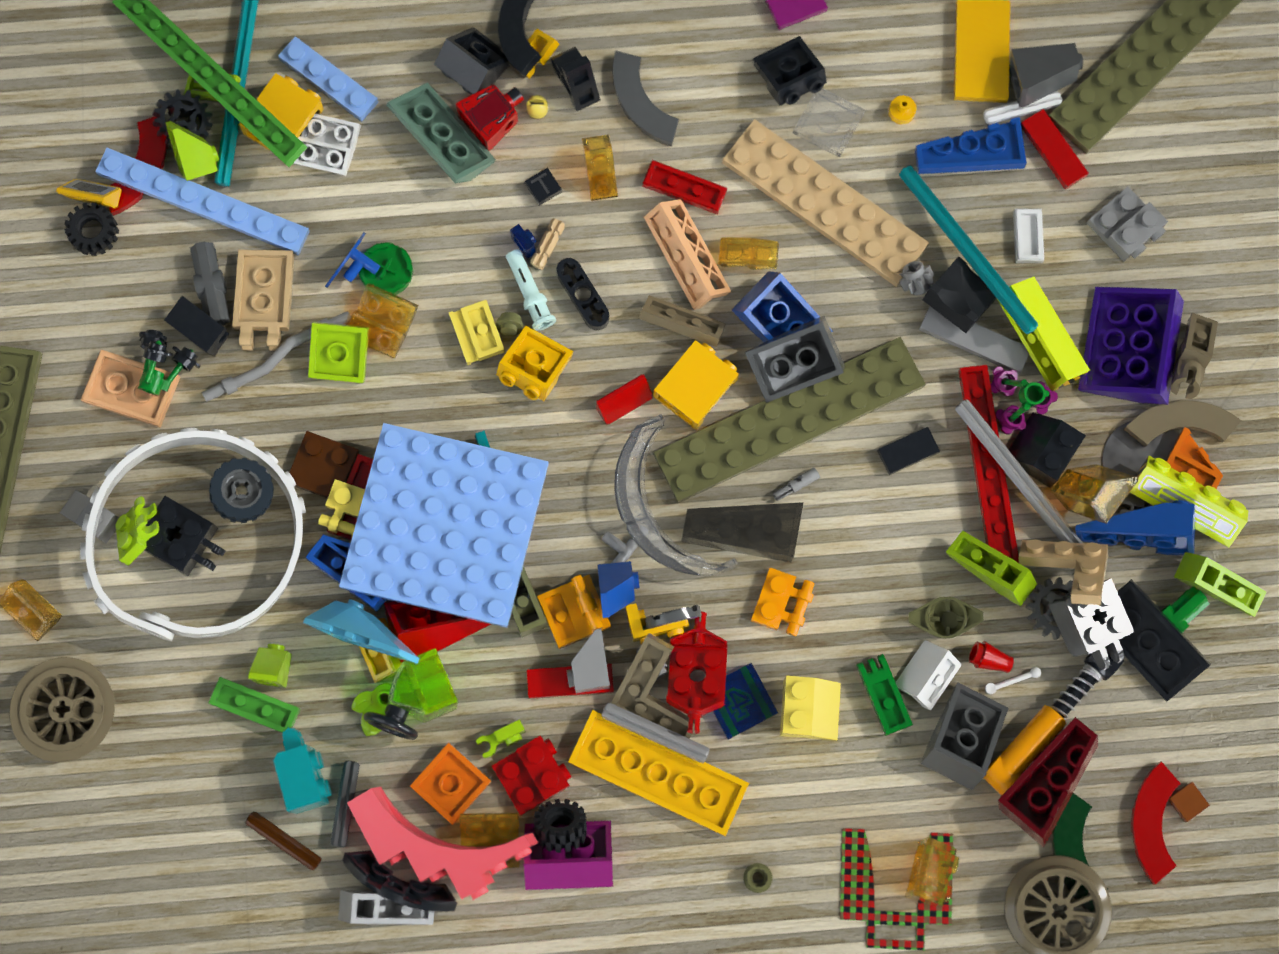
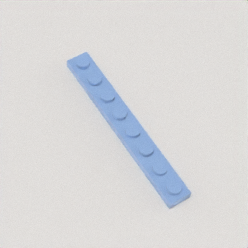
M106 148L95 171L101 177L283 250L293 251L298 256L310 232L309 228L192 181H186L182 177L109 148Z

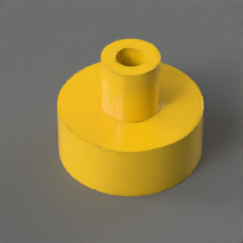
M905 95L895 97L891 101L888 110L890 119L901 125L911 122L916 113L914 100Z

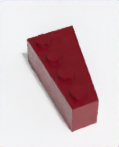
M1075 717L998 799L999 810L1043 848L1098 747V735Z

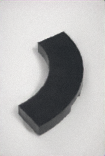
M503 0L498 19L500 45L511 65L518 73L525 77L541 59V55L530 45L525 33V21L534 0Z
M371 850L347 852L343 856L342 861L353 876L366 887L388 900L426 911L449 912L456 909L458 903L446 884L424 883L412 879L409 882L393 876L394 871L384 864L379 865Z

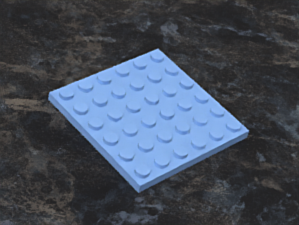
M383 423L339 587L508 628L549 461Z

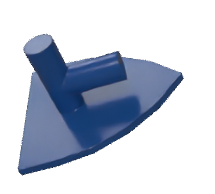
M365 232L362 233L325 285L326 288H328L349 258L354 261L343 277L350 282H353L363 267L374 275L379 270L380 265L356 249L366 235Z

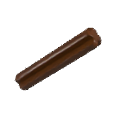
M253 811L247 817L245 824L308 869L314 871L321 863L322 858L259 813Z

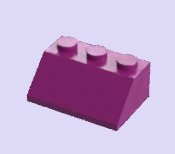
M586 821L587 837H585L584 843L579 842L577 849L571 846V851L566 852L565 848L561 849V853H556L555 848L551 852L547 851L546 846L543 848L539 846V841L530 847L532 853L524 857L525 890L613 887L611 821ZM534 823L525 824L524 835L533 832L535 836ZM556 824V825H554L553 827H558V828H560V827H566V826H568V825H567V824Z

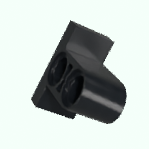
M574 46L550 58L554 71L569 93L572 105L576 111L601 101L591 63L587 56L582 57Z

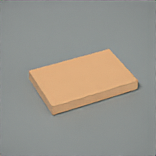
M100 350L81 401L161 428L180 376L177 375L170 384L168 392L161 390L160 395L156 396L138 388L143 374L144 363ZM155 367V370L165 374L163 377L164 380H166L171 373L169 371Z

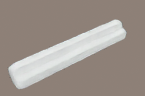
M1056 91L1025 107H1019L1018 102L1015 101L988 108L984 111L983 116L985 123L990 125L1036 113L1042 109L1048 110L1058 107L1062 100L1060 93Z

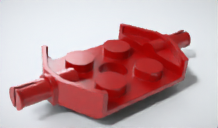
M701 611V622L700 617L695 618L693 629L670 639V644L674 648L670 654L666 700L669 705L687 714L689 718L687 732L693 734L694 723L695 734L700 733V718H702V715L725 705L728 644L726 640L706 629L707 613ZM694 670H702L706 676L702 681L696 682L690 678V674Z

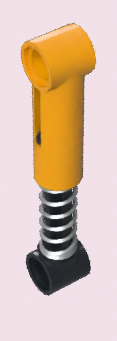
M1106 649L1111 665L1103 670L1099 669L1092 654H1089L1083 661L1085 662V667L1079 671L1080 675L1073 678L1072 684H1067V690L1060 692L1059 699H1054L1052 706H1043L1010 745L989 764L983 779L998 793L1003 795L1066 726L1067 723L1064 718H1068L1069 712L1071 710L1075 711L1074 707L1078 703L1081 704L1080 700L1084 696H1088L1087 692L1090 689H1094L1096 683L1101 682V680H1108L1121 667L1124 660L1119 663L1113 661Z

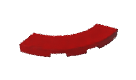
M153 116L137 122L139 147L135 159L163 170L168 144L164 143L165 135L157 136L160 127L152 125L154 119L157 118ZM116 182L111 184L110 186L121 188L118 207H109L112 215L115 216L135 205L143 198L144 193Z
M1162 761L1156 764L1144 778L1138 789L1139 792L1131 815V832L1136 850L1135 854L1145 875L1153 885H1156L1177 867L1165 846L1162 820L1171 794L1181 783Z

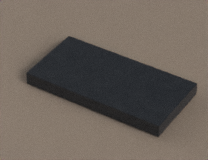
M1130 579L1117 593L1134 632L1119 639V642L1127 660L1166 701H1169L1206 670L1211 663L1141 588Z

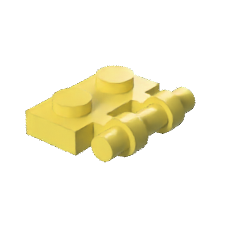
M335 479L325 504L327 508L335 510L334 515L330 517L321 514L318 524L328 527V531L334 533L339 531L353 536L355 525L343 521L345 514L358 518L365 489Z

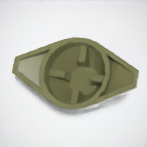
M947 596L934 599L909 612V623L943 639L960 636L984 621L983 611L957 598Z

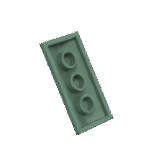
M428 82L387 102V107L454 183L473 180L495 162L496 159Z

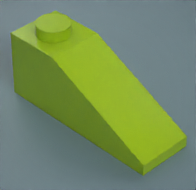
M963 530L946 551L948 556L981 581L1019 606L1024 603L1037 586V582L1030 569Z
M1185 552L1174 575V578L1188 586H1194L1202 593L1253 617L1256 616L1266 594L1265 590L1208 557Z

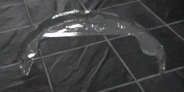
M660 414L637 425L629 435L620 453L614 480L617 509L621 520L626 524V530L630 537L652 559L681 573L713 576L735 569L738 564L735 558L725 563H717L705 560L698 555H692L674 543L661 529L652 514L647 500L645 466L651 445L658 432L664 426V417Z

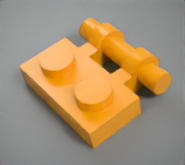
M770 567L751 622L777 631L780 622L784 621L789 623L786 633L796 637L799 628L804 625L805 618L803 616L808 603L812 602L814 596L812 591L815 583L804 580L802 588L796 589L793 587L796 576ZM789 597L797 599L793 613L785 611Z

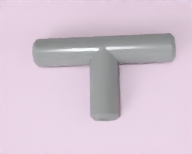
M638 527L632 536L640 544L647 535V531ZM606 532L602 537L603 542L618 552L612 563L626 562L638 547L631 537L626 544L610 532Z

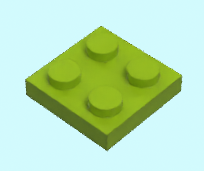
M312 322L308 378L364 383L369 327Z

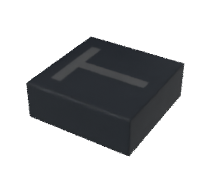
M548 167L525 181L526 187L539 206L562 193V188Z

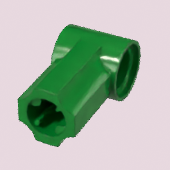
M1192 586L1172 605H1167L1161 611L1183 633L1190 626L1188 623L1210 603L1200 590Z

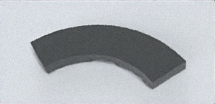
M615 51L613 84L622 110L628 119H631L644 134L672 147L679 119L661 111L646 95L640 79L641 57Z

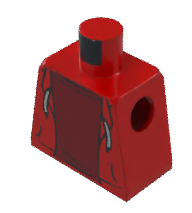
M491 85L457 102L456 108L460 118L483 146L490 151L517 124L518 115L514 107L524 101V98L516 87L503 95L495 85Z

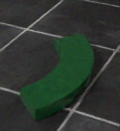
M1074 793L1053 830V856L1071 857L1088 865L1083 848V830L1092 806ZM1064 877L1065 886L1070 891L1076 880ZM1080 885L1073 897L1076 900L1088 895V890L1083 885ZM1093 900L1080 904L1087 911L1092 912L1094 909Z

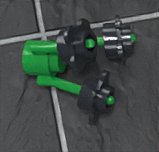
M146 330V332L139 333L140 347L144 349L143 357L146 358L143 374L138 386L140 390L159 396L161 390L168 392L170 384L182 368L190 372L194 366L198 369L201 367L195 361L198 356L192 349L183 347L180 350L173 346L172 349L176 353L172 357L173 353L166 350L167 337L160 331ZM170 356L177 365L167 379L164 380L165 374L155 370L156 362L165 363L166 357Z

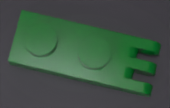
M884 654L877 656L881 666L877 668L873 658L867 660L870 669L868 672L862 662L857 663L856 666L885 736L908 728L913 723Z

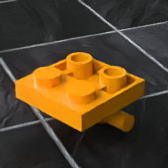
M589 574L584 577L581 575L573 577L571 579L572 582L537 596L559 649L590 637L596 629L604 631L611 628L609 619L602 617L601 600Z

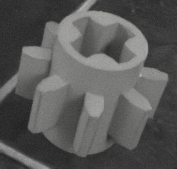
M919 261L908 263L904 266L902 273H900L903 278L899 282L903 291L910 290L911 294L914 295L926 293L931 284L934 283L932 279L934 273L930 265L924 267L923 263Z

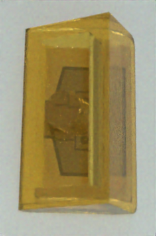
M24 579L11 583L0 599V606L36 641L41 640L62 617Z

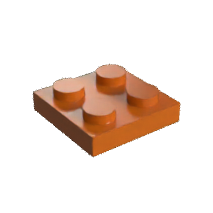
M448 743L410 787L448 822L454 825L492 781Z

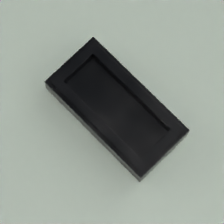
M926 427L879 448L877 452L890 476L938 454L940 450L929 428Z

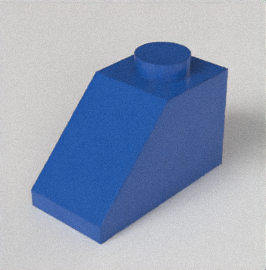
M631 561L597 565L603 618H609L635 600L634 589H639L638 572H632Z

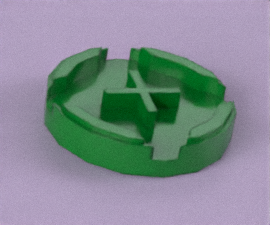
M385 242L375 244L365 251L364 254L381 266L375 275L364 267L360 270V280L368 291L377 296L389 297L396 296L408 287L414 271L412 260L405 249L393 243Z

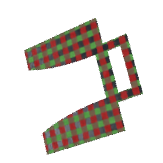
M842 828L840 919L867 921L866 948L924 950L925 924L952 925L953 834H930L920 877L918 913L874 911L873 870L865 829ZM875 924L916 926V941L875 939Z

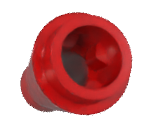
M986 641L982 643L975 642L969 655V663L974 664L975 668L1009 673L1013 667L1014 657L1003 653Z

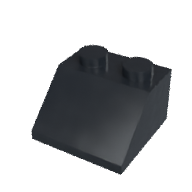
M474 27L446 38L434 63L446 77L455 80L470 94H475L493 85L511 64L502 48Z
M1032 412L1026 421L1025 429L1019 432L1008 450L1027 474L1051 488L1062 475L1086 435L1062 420Z

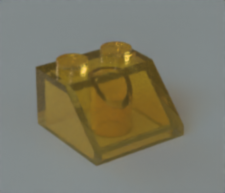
M1095 464L1067 469L1051 491L1067 511L1107 524L1139 480L1136 476Z
M929 837L918 841L905 898L936 907H942L944 902L948 903L952 893V885H949L951 873H956L959 864V857L955 856L957 849Z

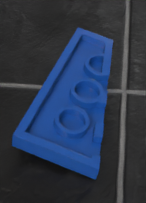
M1020 117L1013 118L1010 122L999 125V123L988 125L986 129L979 131L969 130L963 132L961 136L953 138L948 136L916 145L917 173L932 174L1025 169L1027 162Z

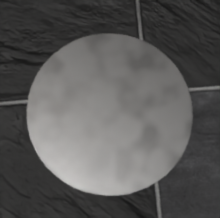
M1130 422L1118 427L1108 438L1102 457L1104 473L1112 488L1117 493L1135 496L1129 492L1132 480L1148 456L1155 459L1161 458L1166 461L1179 436L1175 430L1156 437L1144 447L1124 430Z

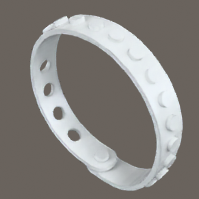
M197 428L181 429V432L169 435L167 433L158 434L151 438L152 441L142 446L138 444L125 453L126 457L118 464L116 462L113 463L104 474L107 478L100 488H95L90 499V503H93L90 514H85L82 531H86V542L80 543V559L86 560L88 569L87 572L83 573L87 589L94 588L98 596L94 602L104 614L110 612L121 622L167 641H172L174 634L191 638L220 637L237 632L257 621L270 610L283 594L291 579L300 553L303 534L302 514L306 513L303 498L297 497L294 486H296L295 480L288 471L284 473L277 464L279 461L271 453L259 450L252 441L239 436V438L227 435V432L223 430L210 429V431H198ZM187 445H211L226 448L250 460L257 461L261 466L263 465L286 495L294 521V545L287 571L279 586L261 606L235 622L222 626L196 628L170 622L169 617L157 612L152 614L141 612L138 619L114 605L99 584L94 563V544L103 507L111 491L122 477L134 466L156 453Z

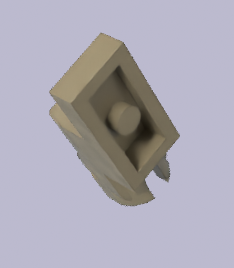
M1191 313L1187 322L1185 338L1179 347L1171 382V392L1175 395L1179 391L1180 383L1185 382V380L1189 384L1186 390V399H1193L1200 392L1205 369L1212 359L1218 321Z

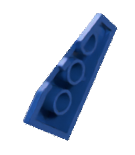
M1175 500L1172 503H1161L1076 525L1075 531L1076 535L1083 542L1108 544V546H1114L1118 542H1122L1133 550H1140L1141 547L1147 546L1156 548V553L1184 556L1185 552L1195 553L1194 504H1189L1187 501Z

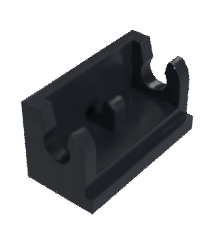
M181 296L164 319V321L206 353L216 356L218 350L229 336L224 326L184 296Z

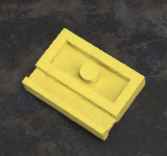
M487 300L460 308L461 310L449 312L467 365L505 353Z

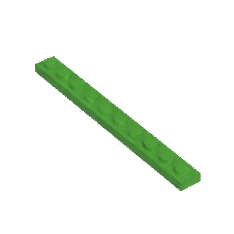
M149 0L112 1L114 5L284 164L290 167L308 148Z

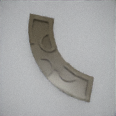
M1180 400L1168 402V405L1159 404L1144 411L1133 419L1124 430L1144 447L1156 437L1184 427L1206 433L1223 443L1242 420L1212 404Z

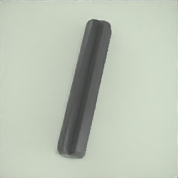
M345 761L343 763L330 841L331 845L335 847H346L352 816L347 802L355 798L360 768L359 763L354 761Z

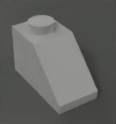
M75 490L59 513L82 527L85 514H90L93 503H90L89 497ZM104 507L99 518L95 537L107 543L116 531L115 524L119 517Z
M596 629L572 660V669L567 670L569 687L575 686L576 694L610 689L602 630Z

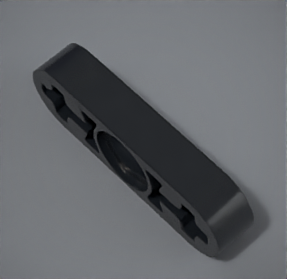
M573 258L561 260L557 265V277L576 309L590 329H604L609 323V311L577 260ZM567 266L569 269L575 268L574 277L577 282L574 285L568 274L563 275L565 273L564 268ZM579 288H587L591 292V296L589 299L581 301L576 298L575 292ZM592 304L597 314L603 313L601 322H598L596 319L591 321L592 311L589 306Z

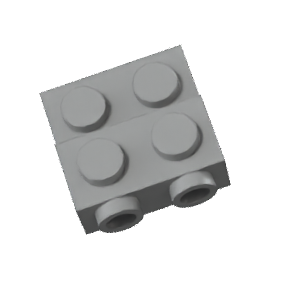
M1127 186L1092 216L1087 224L1124 262L1130 256L1134 259L1137 258L1147 248L1144 244L1150 239L1153 242L1158 240L1166 232L1163 227L1168 221L1150 202L1145 204Z

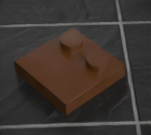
M306 431L289 472L296 482L294 487L328 499L335 479L347 482L360 451L354 447Z

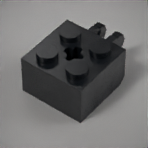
M164 496L158 505L156 515L149 519L146 526H150L153 522L158 521L159 532L146 542L147 548L144 551L186 576H189L196 563L214 571L216 568L214 562L201 557L206 547L216 555L223 556L226 550L211 542V539L218 530L212 522L167 496ZM179 532L182 535L179 540L173 539L175 533Z

